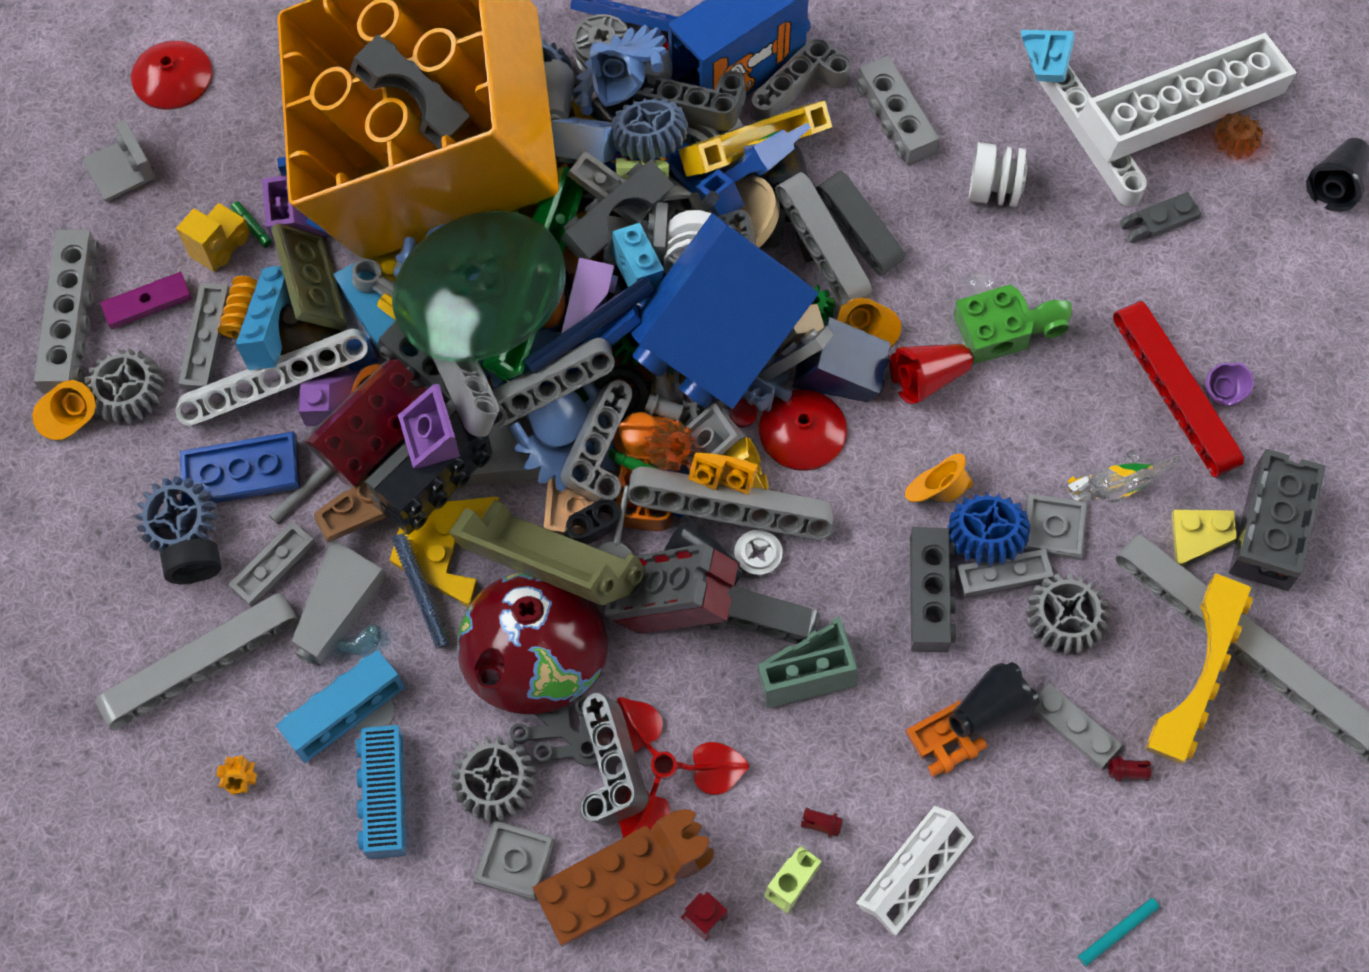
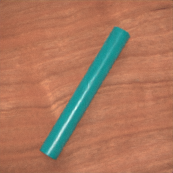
M1152 897L1079 954L1077 958L1083 966L1089 965L1158 910L1160 906L1157 901Z

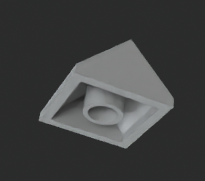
M713 402L682 430L684 433V445L679 454L690 470L695 453L723 455L739 440L744 438L745 435L716 402Z

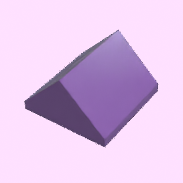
M433 384L398 415L412 466L417 469L460 457L439 384Z

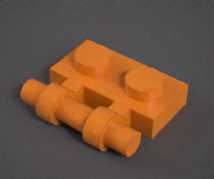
M960 700L906 729L905 733L921 759L932 753L936 758V762L927 766L932 777L942 772L944 774L954 770L955 765L966 759L970 761L978 757V752L987 748V744L982 737L971 741L968 736L960 738L951 729L949 717L953 715V711L961 703ZM957 740L961 748L947 755L943 747Z

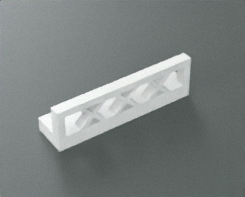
M934 806L856 904L864 912L875 916L891 934L896 936L974 836L955 813ZM956 829L961 837L953 846H948V837ZM934 854H939L937 867L932 871H928L929 860ZM914 879H919V889L914 895H909V885ZM900 903L899 914L892 922L886 914L894 904Z

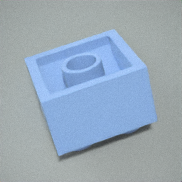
M578 117L553 120V141L555 156L559 157L558 161L575 163L576 159L578 160L585 150L602 163L612 161L616 153V147L612 139V122Z

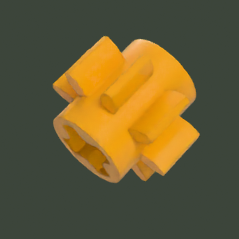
M243 755L232 758L227 756L224 765H218L216 776L220 778L218 787H224L230 795L241 792L246 794L249 784L255 785L257 774L253 772L255 763L249 762Z

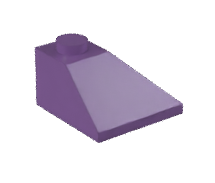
M362 370L330 371L302 382L300 385L299 413L305 426H318L349 397L355 379Z

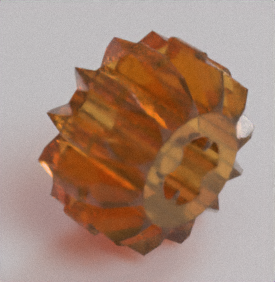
M1239 110L1234 116L1227 113L1215 128L1214 142L1219 143L1218 151L1226 149L1227 157L1235 153L1238 160L1243 154L1250 157L1254 150L1256 151L1260 147L1262 142L1263 128L1258 127L1259 119L1251 120L1250 113L1242 116Z
M662 420L659 426H652L651 431L653 435L644 437L646 441L650 442L649 446L644 449L647 454H651L648 461L665 471L669 469L674 471L680 470L681 464H689L688 454H695L690 449V446L696 442L693 437H689L692 430L689 427L683 426V423L677 420Z

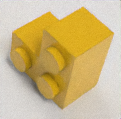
M220 203L207 216L193 208L176 227L189 257L213 272H216L220 266H225L229 262L233 251L238 246L245 244L250 233L246 220Z

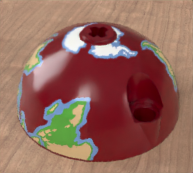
M521 572L499 578L484 588L468 607L458 632L457 657L459 667L470 688L490 705L519 714H541L555 711L582 697L600 676L608 652V636L605 624L593 601ZM491 680H496V681H498V682H497L496 684H494V685H486V684H485V683H487L488 681H491Z

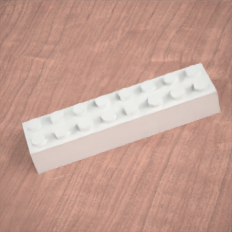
M1263 33L1088 99L1078 122L1105 160L1111 162L1280 96L1286 92L1297 72L1269 36Z

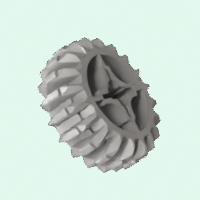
M129 347L125 354L122 350L117 349L116 355L113 356L106 352L107 359L104 361L96 358L98 366L96 368L89 367L91 376L84 377L85 384L95 398L96 408L94 413L96 415L102 416L107 422L113 419L118 425L123 418L127 423L131 424L133 416H137L138 419L142 420V412L146 411L152 414L151 404L160 405L158 396L164 395L162 388L164 378L162 377L160 367L156 365L152 357H146L145 353L141 350L135 353ZM134 370L145 374V381L135 377ZM103 391H109L114 396V401L103 398Z
M1057 573L1053 577V582L1046 577L1043 579L1042 586L1036 585L1033 590L1034 595H1030L1027 602L1030 606H1027L1025 613L1031 617L1028 618L1027 625L1035 627L1032 632L1033 637L1043 636L1040 642L1041 646L1046 645L1048 641L1053 643L1051 647L1052 652H1056L1059 646L1063 647L1065 655L1069 654L1071 647H1073L1077 654L1082 652L1083 646L1089 650L1094 645L1093 641H1101L1103 637L1101 632H1106L1108 624L1105 622L1110 618V612L1105 611L1109 605L1108 601L1100 600L1103 596L1102 590L1095 592L1092 590L1095 585L1094 581L1089 582L1088 585L1083 583V575L1079 576L1077 581L1073 580L1071 573L1066 574L1065 580ZM1059 594H1070L1073 597L1064 598ZM1083 602L1090 610L1091 622L1086 619L1087 615L1081 610ZM1044 604L1049 607V611L1054 615L1055 620L1052 625L1045 616ZM1073 606H1075L1072 612L1073 614H1070L1069 617L1065 616L1063 620H1061L1063 612L1065 613L1066 610L1070 611L1073 608ZM1070 628L1078 633H1066L1061 630Z
M485 736L483 740L485 745L479 747L478 742L473 741L472 746L474 750L472 752L466 748L462 750V754L466 759H455L454 763L459 769L451 771L452 778L456 779V781L451 783V788L453 791H458L454 797L457 802H463L462 809L465 812L473 808L472 815L474 818L480 817L484 811L485 821L489 822L492 819V813H496L498 820L502 821L504 819L503 811L508 810L509 815L514 817L516 815L513 808L514 805L521 809L526 807L521 797L532 798V791L528 788L536 786V780L531 777L536 774V769L534 766H528L532 762V758L530 755L523 756L525 750L522 745L514 749L515 743L512 739H509L503 745L501 736H497L495 744H491L489 737ZM490 757L486 766L474 768L481 760ZM502 757L509 759L517 766L519 775H512L511 771L502 769ZM496 768L499 778H495L492 787H490L488 778H492ZM468 781H473L476 785L485 787V800L472 794L468 787ZM513 786H515V788L510 794H508L506 797L497 800L498 794L501 792V790L507 788L512 789Z

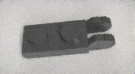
M1186 192L1138 212L1131 213L1122 218L1119 224L1123 229L1139 223L1142 224V227L1133 230L1128 235L1129 241L1134 243L1198 220L1202 213L1189 192Z

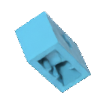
M637 223L613 231L610 253L627 286L630 287L641 278L647 277L653 284L655 291L662 281L664 269L641 224Z

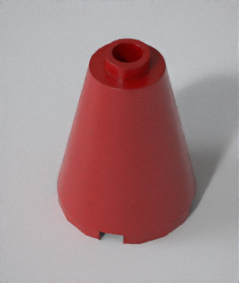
M963 344L905 346L895 349L896 352L891 354L889 369L892 382H898L903 390L897 393L906 403L913 405L923 401L970 371L974 358L971 350Z

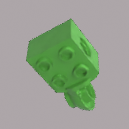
M1010 284L956 300L954 318L966 347L973 354V364L1028 349L1031 335L1044 333L1046 338L1061 336L1069 329L1068 322L1072 316V303L1068 300H1049L1029 311L1023 295Z

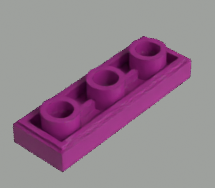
M180 271L104 300L100 304L107 323L112 330L192 299V296Z

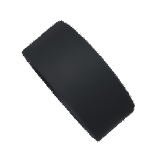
M627 366L614 367L611 372L600 377L595 384L598 391L611 380L620 377L627 378L635 384L639 394L638 401L633 408L625 411L621 422L632 413L643 412L650 396L648 382L642 373Z
M190 539L180 541L165 548L160 554L164 578L173 584H191L211 579L222 569L218 545L211 540Z

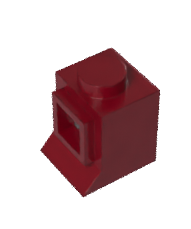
M708 891L704 895L700 892L685 908V913L680 918L706 941L710 937L711 928L719 920L724 922L727 919L728 910Z

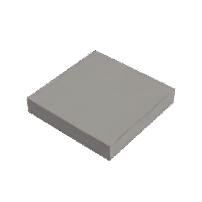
M1028 493L1025 511H1027L1031 527L1029 542L1023 552L1046 549L1049 556L1081 560L1088 502Z
M494 820L474 878V883L536 901L537 897L532 887L542 882L555 838Z

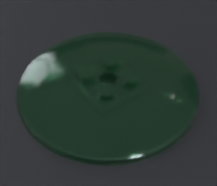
M507 211L479 212L460 217L430 233L412 250L404 261L396 277L393 289L392 305L396 321L409 342L422 352L435 358L467 362L500 355L528 340L551 317L559 304L565 287V259L552 233L541 223L530 217ZM480 273L477 279L468 280L472 274Z

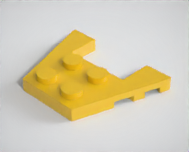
M499 497L447 501L442 508H436L428 516V520L423 527L414 530L409 535H404L409 537L406 540H410L407 543H411L409 547H413L410 549L414 550L411 553L416 554L413 557H417L414 560H418L416 564H420L417 567H421V569L418 570L423 571L420 573L424 574L421 576L425 577L423 581H427L426 583L435 587L441 593L456 599L466 607H469L473 601L478 582L474 578L448 573L457 543L449 531L465 508L475 511L479 518L482 519L494 500L500 502ZM399 528L397 535L405 533L401 528ZM394 546L390 562L392 565L403 570L402 563H400L401 560H399L400 556H397L398 553H396Z

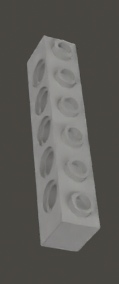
M56 230L34 383L42 394H47L58 384L66 380H76L81 383L83 380V370L80 364L81 358H85L87 351L84 335L90 329V319L87 314L88 307L93 306L91 285L97 279L94 263L95 258L100 256V244L95 240L90 230Z

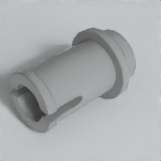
M658 393L656 396L650 394L644 411L649 412L650 416L655 414L678 423L684 405L660 398Z

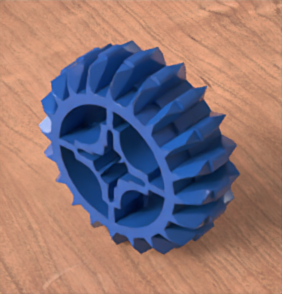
M986 492L984 497H980L975 493L972 500L964 497L962 504H956L954 512H951L948 525L950 541L954 542L957 555L965 554L966 561L976 559L978 566L982 561L988 562L990 567L996 561L1004 565L1006 558L1014 561L1017 554H1022L1029 542L1031 527L1027 511H1022L1020 503L1013 504L1011 497L1002 499L1000 493L993 497L988 492Z

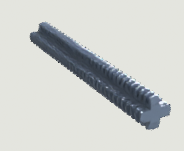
M406 532L392 536L390 539H393L392 543H394L393 546H395L396 553H398L397 556H400V563H402L403 570H405L404 573L408 577L407 580L410 587H412L411 590L415 594L414 598L418 601L417 605H419L420 612H422L421 615H423V619L425 618V625H428L427 629H429L428 632H430L434 646L437 649L450 645L451 643L448 642L451 640H447L449 636H445L448 633H444L446 629H443L445 626H441L444 622H440L442 619H438L441 615L437 616L439 612H436L438 608L434 609L437 605H433L434 601L431 602L434 598H430L432 595L428 594L431 593V591H427L430 588H426L428 584L424 583L427 581H423L425 577H421L424 575L420 574L423 571L418 570L421 569V567H417L420 564H416L418 560H414L417 558L413 557L416 554L411 553L414 551L413 549L410 550L413 547H409L411 543H407L410 541L406 540L409 537L404 536L407 535Z

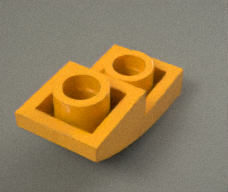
M695 453L688 480L714 490L721 484L748 495L752 488L758 465L725 455Z

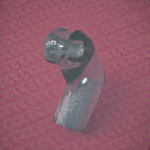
M369 624L356 639H339L338 653L367 655L381 640L380 627L375 624Z

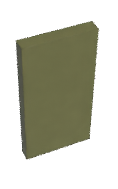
M276 223L271 228L296 319L343 331L348 326V322L333 276L323 236Z

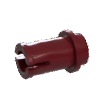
M1117 756L1116 759H1110L1109 777L1115 778L1117 782H1121L1122 779L1149 781L1151 768H1147V766H1150L1151 763L1149 760H1123L1121 756Z
M806 807L802 817L804 821L801 822V828L826 833L828 838H832V836L839 837L843 818L838 817V813L829 815Z

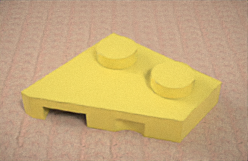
M1173 510L1172 512L1175 561L1181 566L1200 556H1206L1217 548H1223L1234 543L1237 539L1234 511Z

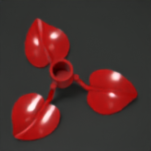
M624 697L617 699L616 702L621 707L634 752L637 753L645 746L653 755L651 769L656 776L651 792L647 791L648 801L644 810L618 822L623 838L645 826L651 830L658 819L670 814L668 801L655 795L661 780L672 778L677 769L695 771L694 782L696 786L710 795L727 792L748 770L749 764L739 752L718 742H706L696 747L693 751L695 765L676 762L675 757L671 753L666 751L658 752L649 743L657 740L662 733L663 721L659 712L645 702L630 700ZM631 791L627 793L625 803L631 799Z

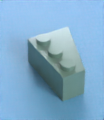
M840 616L833 619L830 625L820 631L811 632L805 640L792 647L790 645L758 664L759 684L767 709L857 686V666Z

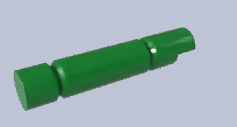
M239 201L234 202L231 205L232 211L246 220L250 232L259 240L262 246L266 248L271 245L270 236Z
M609 449L608 457L614 459L613 462L624 465L628 469L634 470L638 467L656 468L615 449Z

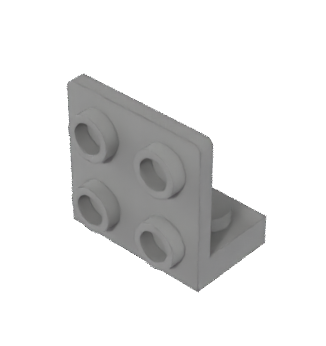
M125 120L115 124L120 134L115 137L117 143L83 159L106 202L156 179L146 156Z
M657 202L655 214L649 213L648 221L642 220L640 224L662 265L666 242L668 203ZM608 216L607 228L610 239H612L613 231L631 226L632 224L623 217ZM610 241L604 248L603 263L616 265L610 253Z

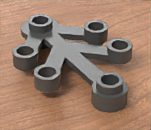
M586 696L580 697L575 702L576 713L580 716V735L570 728L569 705L557 709V716L552 712L534 714L547 726L527 727L523 723H516L510 729L511 739L516 744H524L529 740L563 738L570 744L567 746L551 747L545 742L538 743L534 747L533 754L535 760L541 764L548 763L550 760L574 758L577 763L583 766H591L598 762L594 748L589 754L582 752V748L585 745L593 747L583 711L579 709L580 704L584 703L587 698ZM522 729L525 731V735L522 738H516L514 736L515 731ZM540 749H547L549 751L546 757L542 758L537 755Z

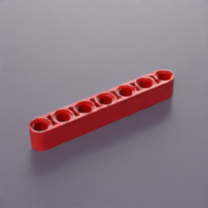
M1138 301L1113 313V320L1116 327L1121 328L1119 332L1132 351L1135 350L1133 353L1146 374L1150 373L1148 377L1160 396L1165 397L1163 400L1176 421L1180 420L1178 424L1190 443L1196 445L1194 449L1206 468L1211 469L1209 471L1210 474L1217 478L1244 464V457L1239 446L1148 306L1143 301Z

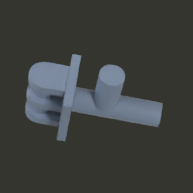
M784 371L769 381L756 377L741 397V400L745 398L748 404H755L757 409L769 412L774 396L785 402L791 398L792 391L781 386L789 380V374Z

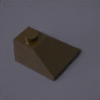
M292 306L282 307L279 315V335L282 344L280 356L341 333V331L297 320ZM323 350L319 354L320 359L324 361H329L335 356L331 350ZM300 360L295 361L291 365L295 371L299 372L304 371L308 366L304 361Z

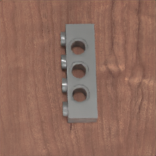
M886 56L859 67L858 79L856 80L857 89L861 95L865 94L869 100L868 105L871 113L874 116L878 115L881 120V128L885 136H890L893 140L897 156L899 158L903 157L907 165H910L936 154L939 137L890 57Z

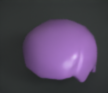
M1223 362L1216 365L1215 368L1209 371L1205 381L1208 397L1221 406L1240 404L1251 394L1254 386L1252 372L1241 362Z

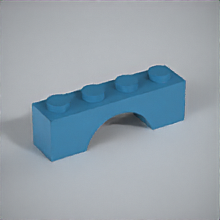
M270 266L262 269L236 342V346L248 370L273 368L278 363L282 350L279 335V315L282 307L292 306L281 266Z

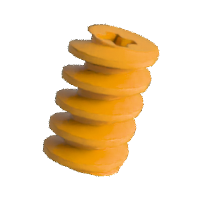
M236 276L233 278V286L229 290L230 296L227 297L226 306L222 312L223 316L219 322L220 326L217 328L220 334L228 338L238 339L258 282L257 280L249 276Z

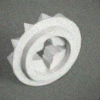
M752 530L743 534L738 539L734 549V556L741 563L739 567L748 575L755 574L759 577L763 574L772 573L780 565L783 554L781 543L777 537L764 530ZM752 545L759 551L766 549L763 556L764 561L758 557L750 559L753 555Z

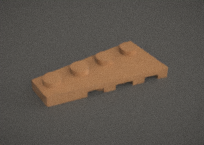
M372 474L369 476L365 475L349 491L342 492L314 513V520L327 543L387 517L374 506L371 498L373 494L369 492L365 481Z

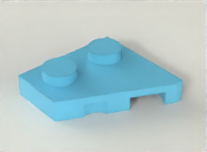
M1021 30L1022 40L1037 81L1065 82L1075 40L1074 31Z

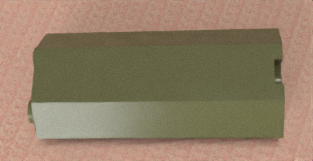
M496 500L493 501L482 519L479 518L475 511L465 508L449 531L460 547L600 605L629 596L635 586L640 583L646 571L636 555L628 554L626 559H622L519 519L510 513L504 503Z

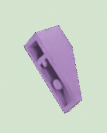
M579 257L562 333L605 304L608 292H615L618 276L613 275L614 265Z

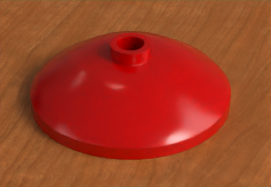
M180 40L165 41L148 48L138 57L131 71V84L138 98L151 107L166 110L185 107L195 102L205 93L212 79V66L206 53L198 46Z
M793 390L792 396L787 402L776 397L773 399L771 410L769 412L763 411L759 423L760 441L766 453L778 464L800 471L818 469L833 461L841 452L847 435L846 420L839 406L826 395L812 390ZM807 419L809 422L807 424H801L799 420Z

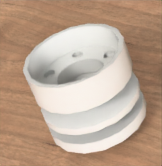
M978 142L971 175L969 201L987 204L991 192H997V203L1002 206L1005 193L1010 194L1009 207L1016 208L1026 182V149L1018 148L1015 160H1011L1012 147L1007 146L1003 158H997L996 145Z
M689 210L679 213L669 220L666 228L664 272L666 275L711 213L701 210Z

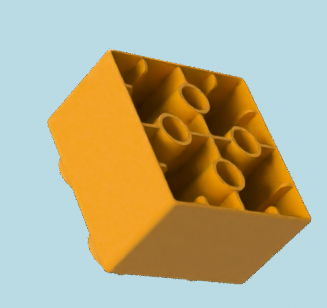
M306 0L283 9L278 14L288 200L294 208L359 258L372 259L401 249L406 237H413L415 244L422 242L428 231L439 225L452 222L475 224L554 197L559 192L538 10L531 0ZM379 34L384 40L392 42L402 56L417 64L420 71L428 79L437 82L442 87L444 93L453 101L462 104L470 115L464 129L454 139L449 135L442 136V148L438 149L419 132L421 111L411 95L394 87H382L372 91L350 71L354 57L376 35Z

